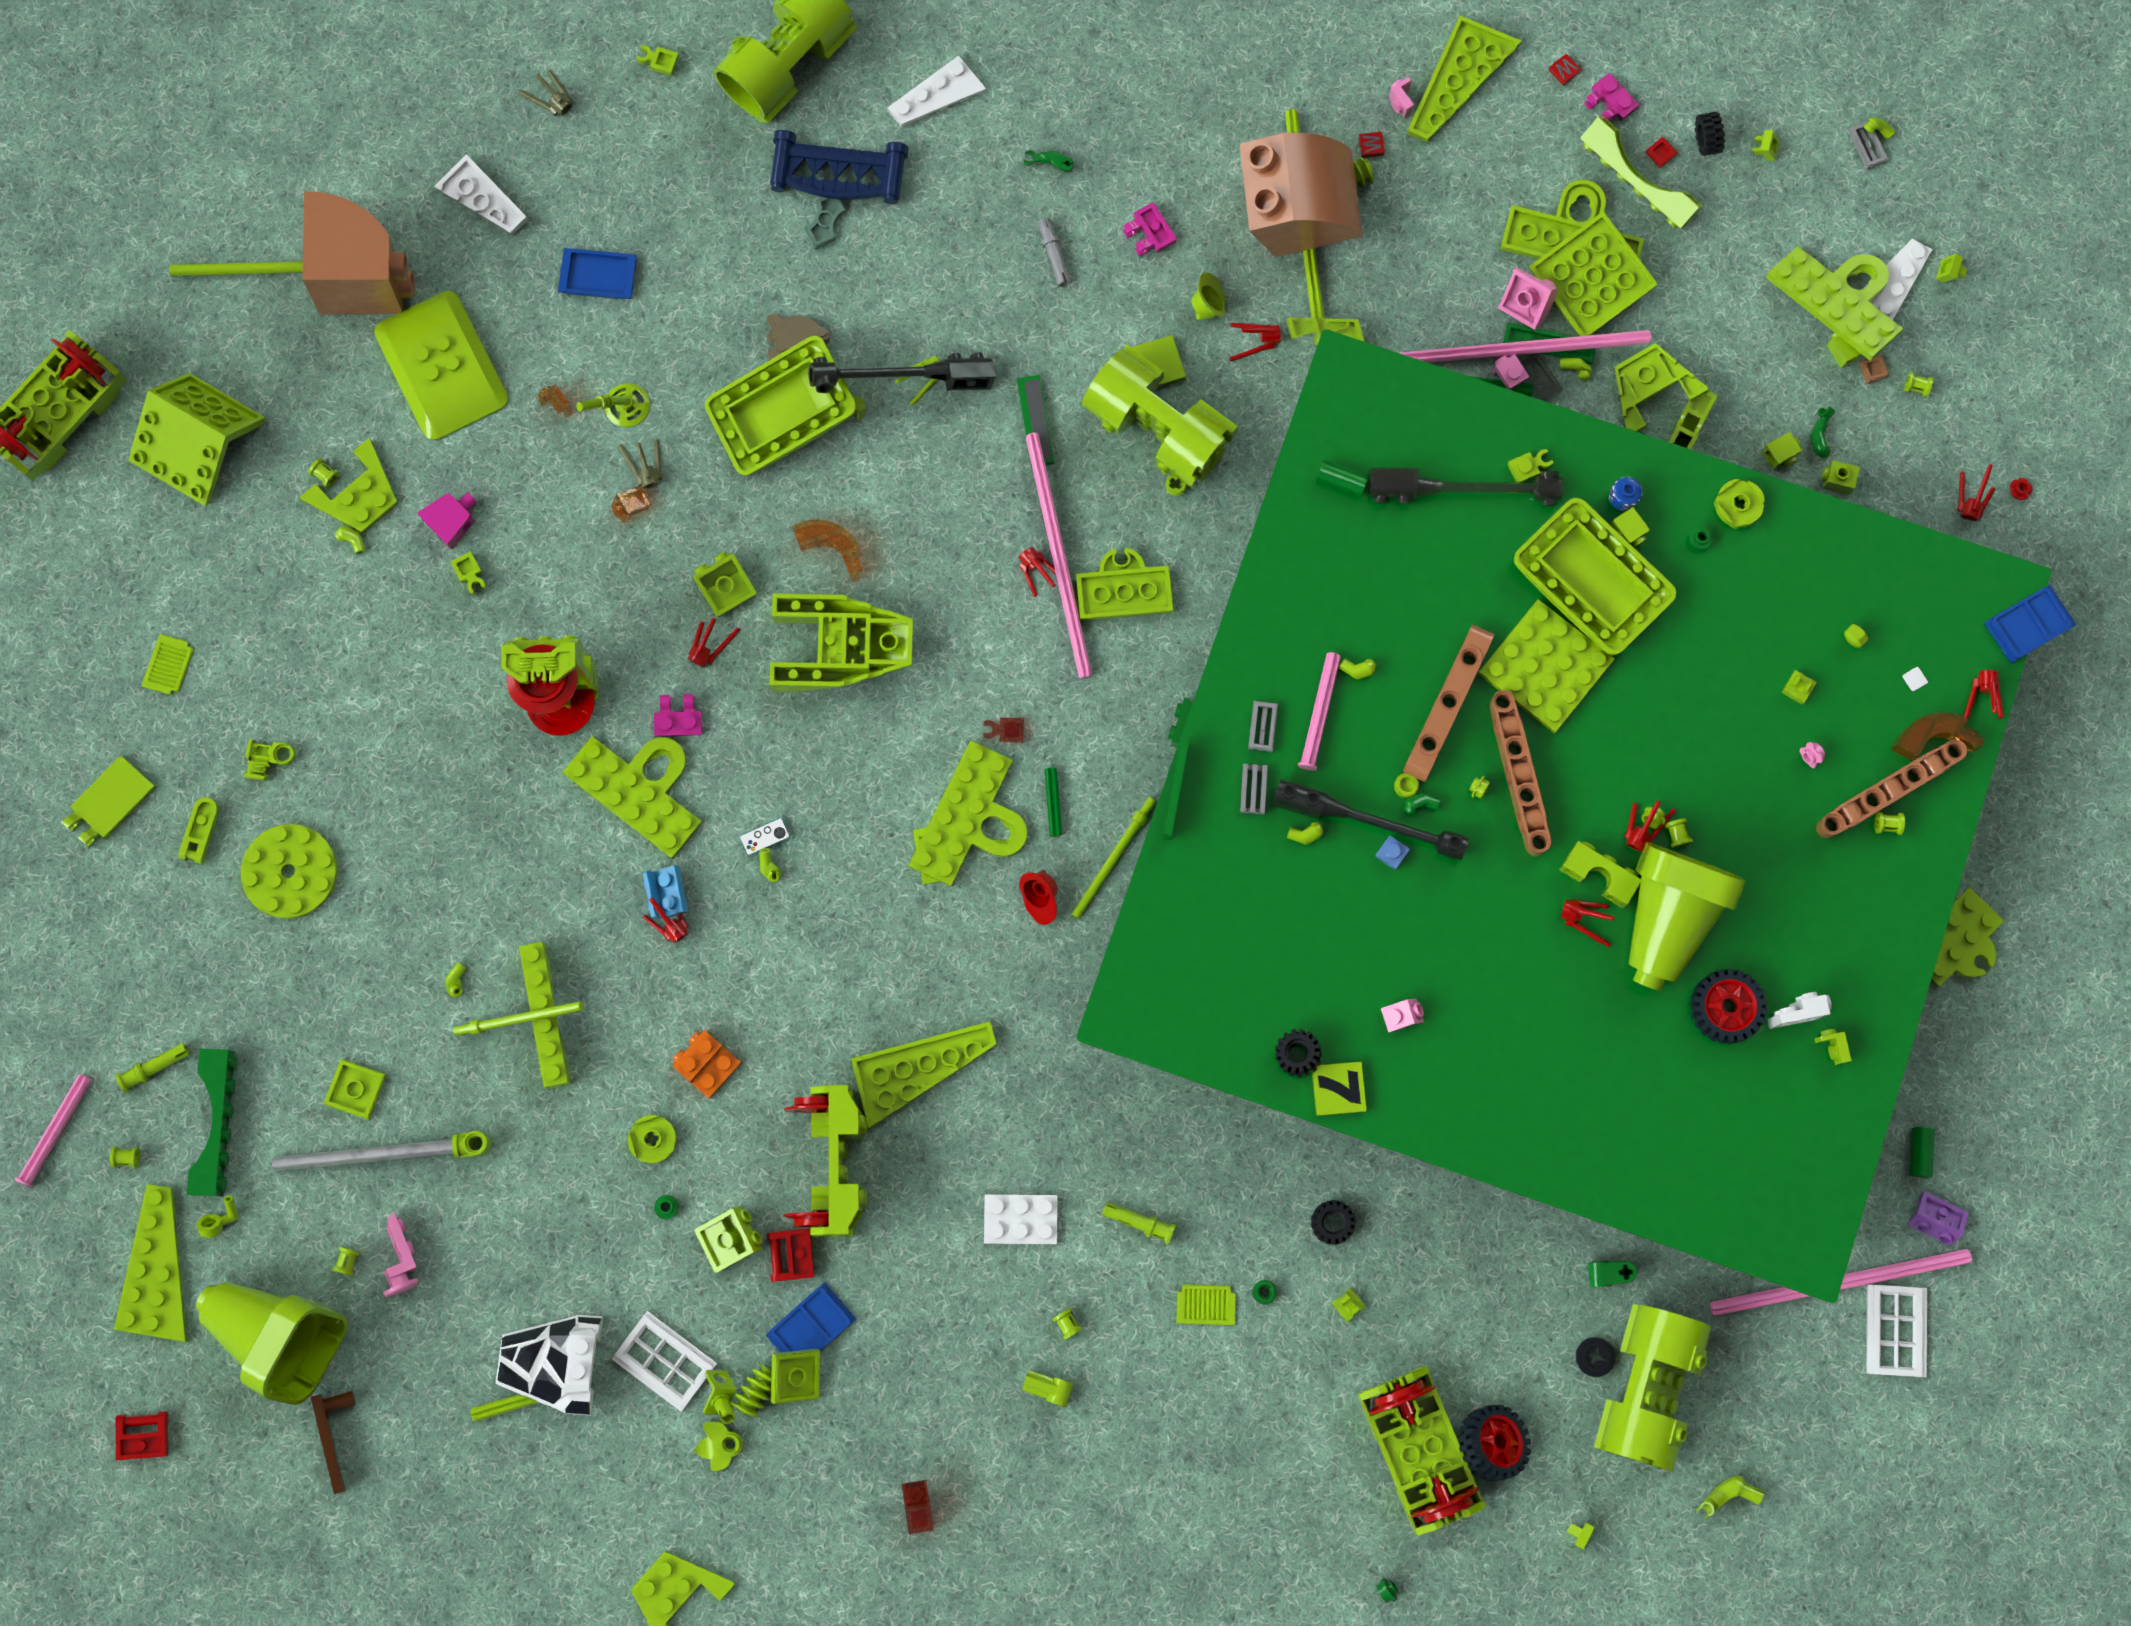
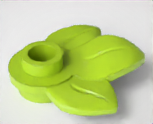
M706 1422L703 1424V1429L707 1437L696 1445L694 1452L702 1458L711 1459V1471L724 1470L729 1466L732 1457L741 1452L743 1440L738 1433L729 1432L727 1427L721 1422ZM729 1439L735 1441L733 1449H729L726 1446Z

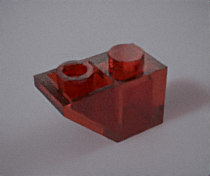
M927 1481L903 1483L902 1491L909 1534L933 1531L935 1527Z

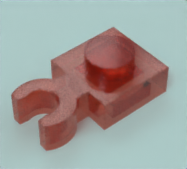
M1000 718V724H996L991 720L984 721V726H991L993 731L991 733H983V738L992 739L999 735L1000 742L1023 743L1024 718Z

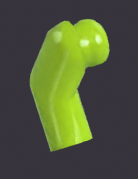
M760 849L761 873L770 882H778L782 873L771 860V849Z
M458 962L445 978L447 993L452 998H458L463 993L460 977L467 968Z

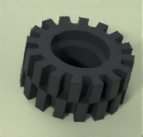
M1710 112L1697 115L1695 137L1701 155L1706 156L1723 152L1725 132H1723L1724 125L1722 124L1720 114Z
M1293 1029L1291 1034L1284 1033V1038H1279V1045L1275 1047V1056L1282 1070L1285 1073L1288 1072L1292 1077L1297 1075L1298 1078H1301L1302 1074L1309 1076V1072L1312 1070L1315 1072L1317 1070L1316 1066H1320V1057H1322L1321 1048L1315 1036L1313 1037L1310 1032L1305 1033L1303 1029H1299V1032ZM1295 1045L1305 1046L1308 1049L1306 1059L1301 1062L1291 1060L1289 1057L1291 1048Z
M1337 1200L1326 1201L1314 1210L1311 1217V1228L1314 1235L1321 1242L1337 1245L1348 1240L1354 1233V1227L1356 1226L1355 1215L1352 1213L1351 1208L1343 1202ZM1329 1213H1336L1342 1219V1227L1337 1232H1330L1324 1226V1219Z

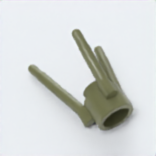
M548 70L547 73L559 92H556L540 74H536V78L552 94L549 99L551 106L523 90L518 91L525 98L549 110L554 116L557 114L560 116L565 115L573 106L572 98L565 92L551 70Z
M657 439L654 441L655 469L653 466L647 465L641 444L639 442L636 443L643 466L640 469V474L623 446H618L635 475L638 485H642L643 489H648L661 484L659 479H662L663 476L660 465L659 441Z

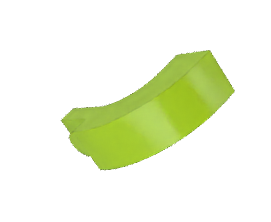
M1709 391L1692 402L1689 400L1667 442L1692 449L1699 436L1698 433L1718 395Z

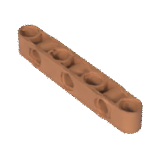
M1472 624L1402 772L1423 782L1426 781L1495 634ZM1471 656L1475 664H1466L1463 657ZM1443 699H1452L1455 706L1452 708L1446 707L1443 704ZM1431 741L1434 744V750L1428 751L1424 749L1422 742Z
M1500 690L1493 696L1489 704L1493 728L1525 848L1530 855L1541 856L1551 845L1546 813L1515 698L1511 692ZM1504 699L1507 702L1508 707H1499L1496 703V700ZM1508 746H1517L1520 750V754H1511L1508 750ZM1522 791H1526L1531 795L1532 800L1530 802L1522 800L1520 796ZM1534 838L1543 841V849L1534 847L1532 842Z
M1954 739L1939 748L1931 750L1833 809L1834 811L1817 822V833L1822 838L1830 839L1844 830L1852 828L1961 761L1967 754L1966 745L1962 741ZM1948 748H1953L1956 751V758L1949 754ZM1908 772H1912L1916 776V782L1908 779ZM1867 796L1875 800V807L1867 803ZM1826 821H1831L1834 824V831L1827 829Z

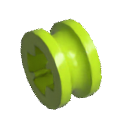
M1170 475L1166 479V491L1172 496H1180L1186 489V483L1175 475ZM1171 481H1180L1181 488L1178 489L1175 487L1174 489H1172Z

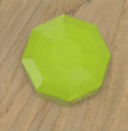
M1852 624L1844 631L1846 641L1855 648L1859 649L1868 641L1866 632L1856 624Z

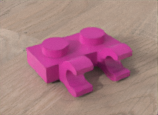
M1610 72L1592 86L1591 90L1593 92L1587 97L1588 100L1584 102L1590 110L1600 101H1603L1608 109L1601 115L1609 122L1616 117L1623 121L1639 107L1636 100Z
M1153 202L1134 212L1133 217L1135 220L1124 225L1125 229L1123 232L1127 238L1135 235L1141 229L1147 237L1136 243L1137 248H1135V251L1139 257L1149 252L1152 248L1158 253L1177 241L1174 233Z
M683 694L684 712H671V697L669 695H660L661 712L654 713L655 737L702 735V712L695 711V697L693 694Z

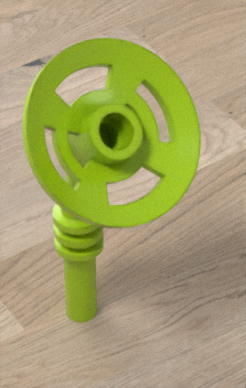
M624 383L614 387L608 394L597 396L592 400L578 402L576 407L578 411L595 408L599 410L605 409L607 417L614 424L621 427H633L640 424L647 417L650 410V399L646 391L640 386ZM626 389V391H621L616 396H613L619 390ZM635 390L641 394L644 403H638L636 396L633 395ZM613 405H615L620 413L619 419L610 410ZM638 411H641V414L635 419H627L629 417L636 415Z

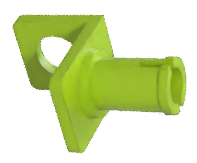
M706 1370L705 1375L712 1387V1392L703 1412L706 1415H719L723 1424H730L735 1420L734 1417H736L730 1402L737 1389L726 1370ZM714 1377H721L726 1381V1383H719L714 1379Z

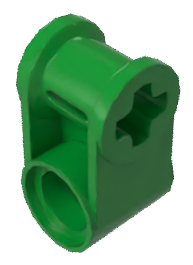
M1628 1261L1588 1262L1590 1287L1626 1284L1634 1281L1637 1276L1636 1267ZM1623 1265L1625 1269L1630 1270V1274L1626 1275V1279H1624L1623 1275H1619V1270H1623Z

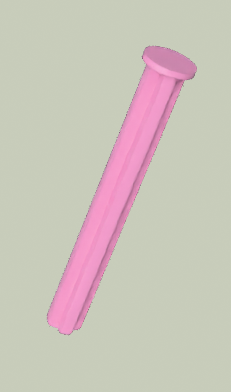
M1334 652L1327 653L1302 760L1298 763V767L1305 770H1317L1315 764L1341 658L1339 654Z
M82 1074L77 1076L19 1177H15L16 1181L33 1188L32 1182L91 1083L89 1077Z

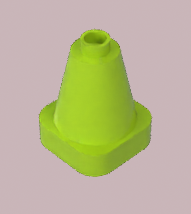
M1646 842L1635 869L1642 876L1628 964L1637 968L1633 981L1661 991L1665 980L1677 981L1726 908L1736 909L1746 881L1723 869Z
M223 1282L217 1286L209 1285L201 1292L196 1302V1308L199 1311V1321L202 1326L242 1366L240 1373L242 1384L266 1399L292 1405L303 1403L313 1394L340 1347L348 1328V1321L345 1316L321 1302L297 1295H290L285 1298L231 1282Z

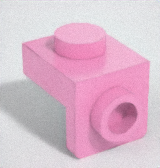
M1409 77L1403 81L1399 79L1393 83L1389 93L1392 108L1397 114L1401 113L1404 118L1412 113L1414 106L1405 91L1410 89L1412 80Z
M1515 354L1509 358L1506 355L1499 358L1491 371L1493 375L1498 374L1509 390L1529 378V375Z
M1416 998L1407 999L1381 1008L1388 1032L1424 1022L1422 1017L1424 1015L1423 1008Z

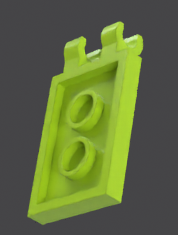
M120 755L70 806L75 812L65 817L61 823L71 831H74L85 820L91 828L84 831L78 839L90 847L100 835L107 839L156 787Z

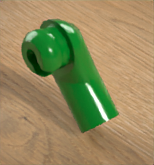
M1417 793L1407 798L1404 810L1412 815L1416 814L1417 809L1422 806L1437 810L1441 799L1425 793Z

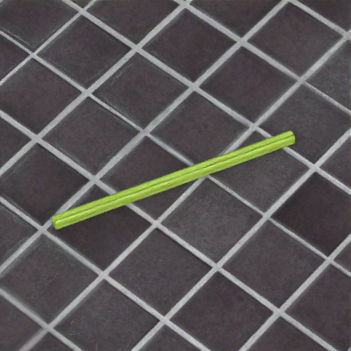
M1286 110L1287 133H1300L1297 110ZM1316 249L1304 250L1303 257L1311 318H1324ZM1313 332V334H1314V342H1315V345L1317 346V345H1318V344H1317V340H1316V337H1315V333Z

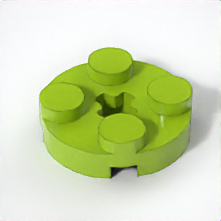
M1734 479L1727 482L1719 490L1714 501L1718 516L1731 528L1748 527L1754 524L1763 513V503L1765 502L1763 492L1751 481L1745 482L1739 481L1740 479ZM1737 498L1739 501L1743 499L1745 501L1744 509L1737 508L1734 499Z
M657 1115L643 1116L633 1124L628 1134V1147L632 1155L642 1162L649 1164L661 1163L668 1159L675 1151L677 1134L673 1125L665 1118ZM650 1133L659 1137L655 1146H652L651 1143H646Z

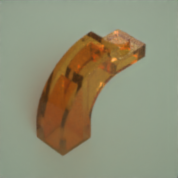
M819 519L807 520L792 525L801 552L820 546L833 548L843 557L851 581L861 579L859 572L863 570L859 558L854 559V557L862 555L855 538L845 528L831 521Z
M1933 713L1919 718L1906 727L1894 741L1891 750L1913 761L1919 757L1927 741L1932 738L1940 737L1949 740H1960L1966 745L1967 750L1972 753L1981 748L1985 739L1981 738L1977 731L1964 728L1968 719L1952 713Z

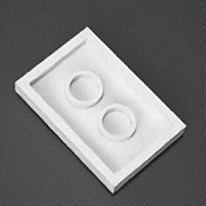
M985 1195L984 1244H1057V1195Z

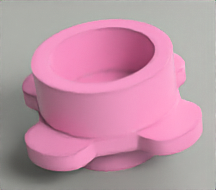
M1808 742L1806 747L1800 748L1803 760L1810 767L1815 768L1817 763L1823 762L1825 752L1818 743Z

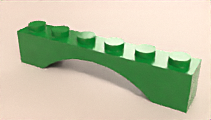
M199 1049L197 1073L203 1080L210 1096L212 1126L205 1149L188 1171L186 1195L222 1197V1192L226 1191L227 1178L224 1177V1169L229 1164V1153L226 1152V1146L231 1140V1129L228 1128L229 1118H232L234 1110L233 1104H230L231 1094L235 1093L236 1088L235 1080H232L233 1070H236L238 1065L237 1056H234L235 1052L231 1050Z

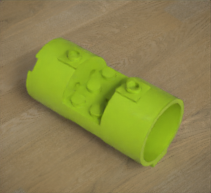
M776 0L773 3V10L781 25L779 24L771 30V36L766 41L759 42L751 36L737 37L731 43L732 47L728 51V55L713 70L716 81L725 93L747 113L755 117L760 123H769L798 92L794 87V79L789 70L809 50L819 59H829L857 29L854 19L849 16L852 11L845 0Z
M1126 344L1122 350H1119L1107 361L1096 375L1083 397L1082 406L1099 418L1102 428L1111 434L1113 431L1118 435L1123 433L1136 419L1138 420L1137 424L1145 431L1150 429L1157 434L1155 436L1156 439L1162 443L1155 456L1157 469L1165 475L1168 473L1173 476L1175 475L1194 489L1197 486L1196 481L1199 479L1202 482L1224 455L1225 443H1231L1238 431V426L1201 399L1184 415L1179 413L1155 395L1160 382L1164 378V371Z
M1632 1305L1620 1351L1634 1356V1364L1623 1403L1606 1400L1594 1448L1673 1472L1679 1448L1682 1447V1443L1687 1437L1686 1428L1688 1424L1673 1419L1672 1416L1678 1408L1677 1398L1679 1390L1684 1386V1372L1701 1375L1702 1369L1706 1366V1347L1712 1326L1658 1308Z

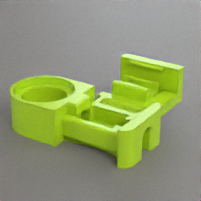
M249 739L245 754L249 763L247 773H244L243 777L267 782L268 775H266L267 767L271 766L269 763L281 766L290 765L296 758V752L286 743L273 742L271 746L257 744L255 740ZM289 749L290 757L285 761L279 760L278 753L280 750Z

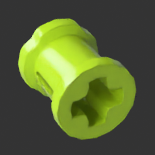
M1910 371L1907 375L1903 391L1908 392L1910 390L1921 393L1923 397H1928L1932 388L1933 378L1916 376L1914 372Z
M322 458L315 460L308 470V474L312 477H317L326 488H330L340 477V473L326 465L325 460Z
M1883 812L1876 813V833L1880 834L1884 831L1896 832L1897 835L1903 834L1905 828V816L1903 813H1898L1897 815H1884Z
M1686 818L1665 824V828L1669 829L1673 842L1671 848L1685 846L1693 842V839L1689 838L1687 832Z
M113 1146L109 1157L111 1168H117L118 1166H131L132 1169L138 1168L141 1154L139 1147L119 1149V1147Z
M339 1246L340 1254L336 1266L332 1267V1271L353 1276L354 1272L352 1270L356 1258L360 1256L361 1252ZM347 1256H348V1260H347L346 1266L344 1267L346 1258H347Z
M1071 1307L1052 1318L1053 1322H1057L1063 1332L1064 1340L1083 1329L1081 1326H1078L1072 1316Z

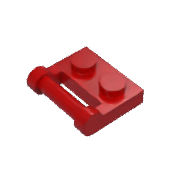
M810 1228L767 1233V1241H770L773 1273L770 1275L771 1282L815 1278ZM780 1239H786L789 1273H782Z
M162 1411L156 1415L131 1417L117 1415L115 1419L116 1461L168 1456V1412ZM157 1424V1432L126 1434L127 1427Z

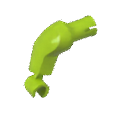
M1734 1475L1716 1486L1705 1498L1704 1502L1697 1507L1696 1511L1705 1509L1707 1516L1704 1520H1707L1729 1500L1738 1496L1759 1505L1763 1499L1764 1490L1746 1483L1742 1476Z

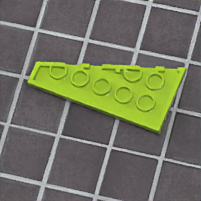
M991 1021L851 1058L868 1128H872L995 1047L997 1044Z

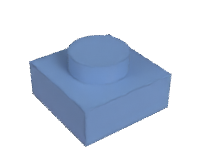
M1389 835L1375 857L1396 870L1410 849Z

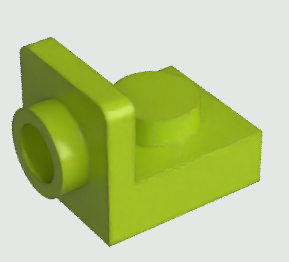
M1836 1029L1821 1031V1036L1815 1038V1043L1830 1041L1828 1052L1835 1065L1852 1061L1845 1032L1836 1033Z

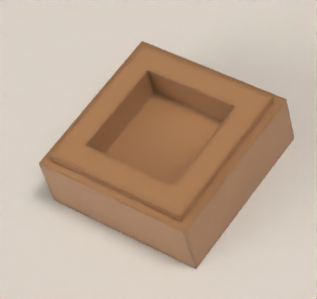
M1882 355L1876 356L1872 361L1866 359L1859 362L1866 384L1890 376Z

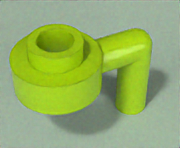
M226 1196L223 1199L227 1211L226 1215L220 1217L217 1214H208L197 1221L196 1226L201 1237L213 1238L223 1230L224 1225L238 1220L239 1215L233 1196Z

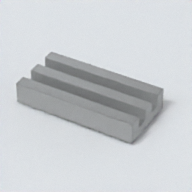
M1864 122L1849 128L1848 132L1866 170L1873 166L1876 167L1881 163H1886L1889 159L1874 131V133H1869L1880 157L1879 159L1876 158L1872 145L1863 130L1864 124L1867 123ZM1858 133H1859V135H1860V137H1861V139H1862V141H1863V143H1864V145H1865V147H1866V150H1865V148H1864V146H1863V144H1862V142H1861V140H1860V138H1859V136H1858Z
M1260 701L1253 702L1248 750L1255 749L1272 753L1278 704ZM1258 707H1263L1259 743L1254 744ZM1271 708L1272 715L1269 732L1268 745H1263L1267 709Z
M1243 764L1240 813L1265 814L1268 765ZM1248 771H1252L1250 808H1245ZM1257 771L1262 772L1260 809H1255Z

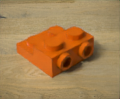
M704 1030L702 1033L697 1031L690 1038L689 1043L691 1045L686 1051L681 1049L673 1057L672 1060L675 1063L672 1067L710 1099L741 1065V1062Z

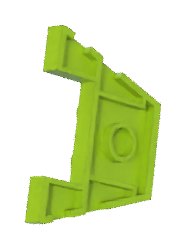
M1297 317L1286 319L1292 339L1314 332L1318 344L1322 331L1327 329L1364 341L1358 319Z
M1656 343L1615 366L1625 428L1636 432L1647 428L1636 407L1679 382L1691 402L1709 392L1708 387L1704 383L1699 381Z
M369 438L353 451L368 469L334 499L330 500L316 484L300 496L303 502L334 517L362 534L398 504L373 443Z
M664 1551L633 1586L631 1592L649 1626H669L667 1625L669 1619L700 1584L721 1601L736 1583Z

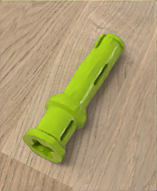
M181 1042L179 1045L143 1064L136 1063L132 1069L122 1074H115L116 1081L124 1093H128L129 1089L137 1084L148 1082L149 1077L190 1056L188 1049Z
M1108 1201L1102 1212V1216L1144 1231L1147 1237H1156L1165 1241L1167 1245H1169L1176 1224H1166L1157 1220L1155 1216L1145 1217Z

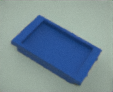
M564 248L558 292L570 295L631 299L637 255Z
M2050 585L1984 623L2010 663L2076 626L2064 604H2062Z
M824 1282L777 1323L766 1336L780 1352L819 1349L821 1351L852 1324L856 1318Z

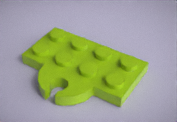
M1125 547L1124 555L1128 559L1124 565H1119L1115 562L1114 559L1117 551L1114 548L1104 555L1100 562L1099 572L1076 574L1080 621L1173 613L1169 566L1145 567L1142 557L1130 548Z
M1970 887L1954 901L1931 982L1937 988L1954 972L1966 978H1976L1985 975V970L1977 968L1974 964L1976 956L1984 958L1986 966L1992 968L1995 964L1996 950L1989 936L2005 920Z

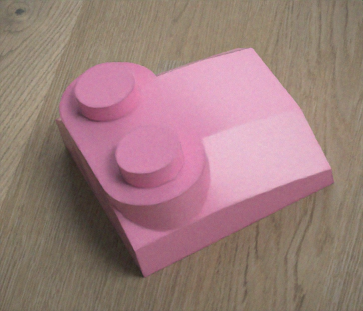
M1515 267L1502 301L1497 308L1536 330L1548 316L1556 297L1557 289L1551 280H1540Z

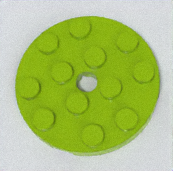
M296 824L275 826L260 834L250 844L243 857L241 882L244 892L255 907L270 916L282 919L306 916L326 902L331 895L337 880L336 856L332 847L323 836L308 827ZM288 865H293L295 874L290 878L284 877V868Z

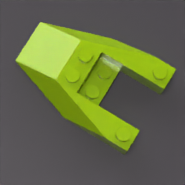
M773 593L772 618L774 623L819 624L817 663L770 662L769 686L772 691L799 692L839 688L912 666V618L871 606L869 603L860 602L845 595Z

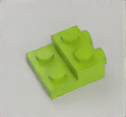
M726 551L714 557L716 562L709 566L706 563L694 569L695 574L692 575L716 617L757 594L732 552L729 554Z
M741 1206L732 1208L694 1229L715 1273L762 1250L760 1246L762 1238L757 1231H753L749 1223L752 1220L748 1210L742 1209Z

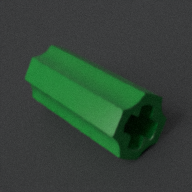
M1323 460L1316 480L1361 497L1369 476Z
M1924 1127L1912 1128L1910 1176L1933 1177L1935 1129Z

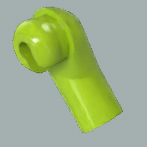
M1870 117L1868 122L1864 124V129L1872 134L1877 129L1886 139L1895 133V130L1883 118Z
M1560 359V369L1577 371L1579 373L1578 378L1581 381H1588L1590 379L1592 369L1582 359Z
M342 526L335 532V537L338 541L346 540L351 542L355 555L366 552L361 534L358 531Z
M1345 658L1339 669L1355 679H1362L1371 676L1375 672L1376 663L1371 659H1367L1365 662L1355 665Z
M1313 822L1310 827L1303 831L1290 827L1287 839L1305 845L1311 844L1320 839L1323 834V826L1319 822Z

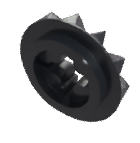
M1598 1337L1588 1338L1582 1341L1576 1350V1363L1580 1371L1586 1375L1601 1377L1609 1373L1613 1368L1615 1353L1612 1346L1606 1340ZM1597 1350L1598 1355L1605 1359V1361H1596L1592 1368V1359L1586 1353H1594Z

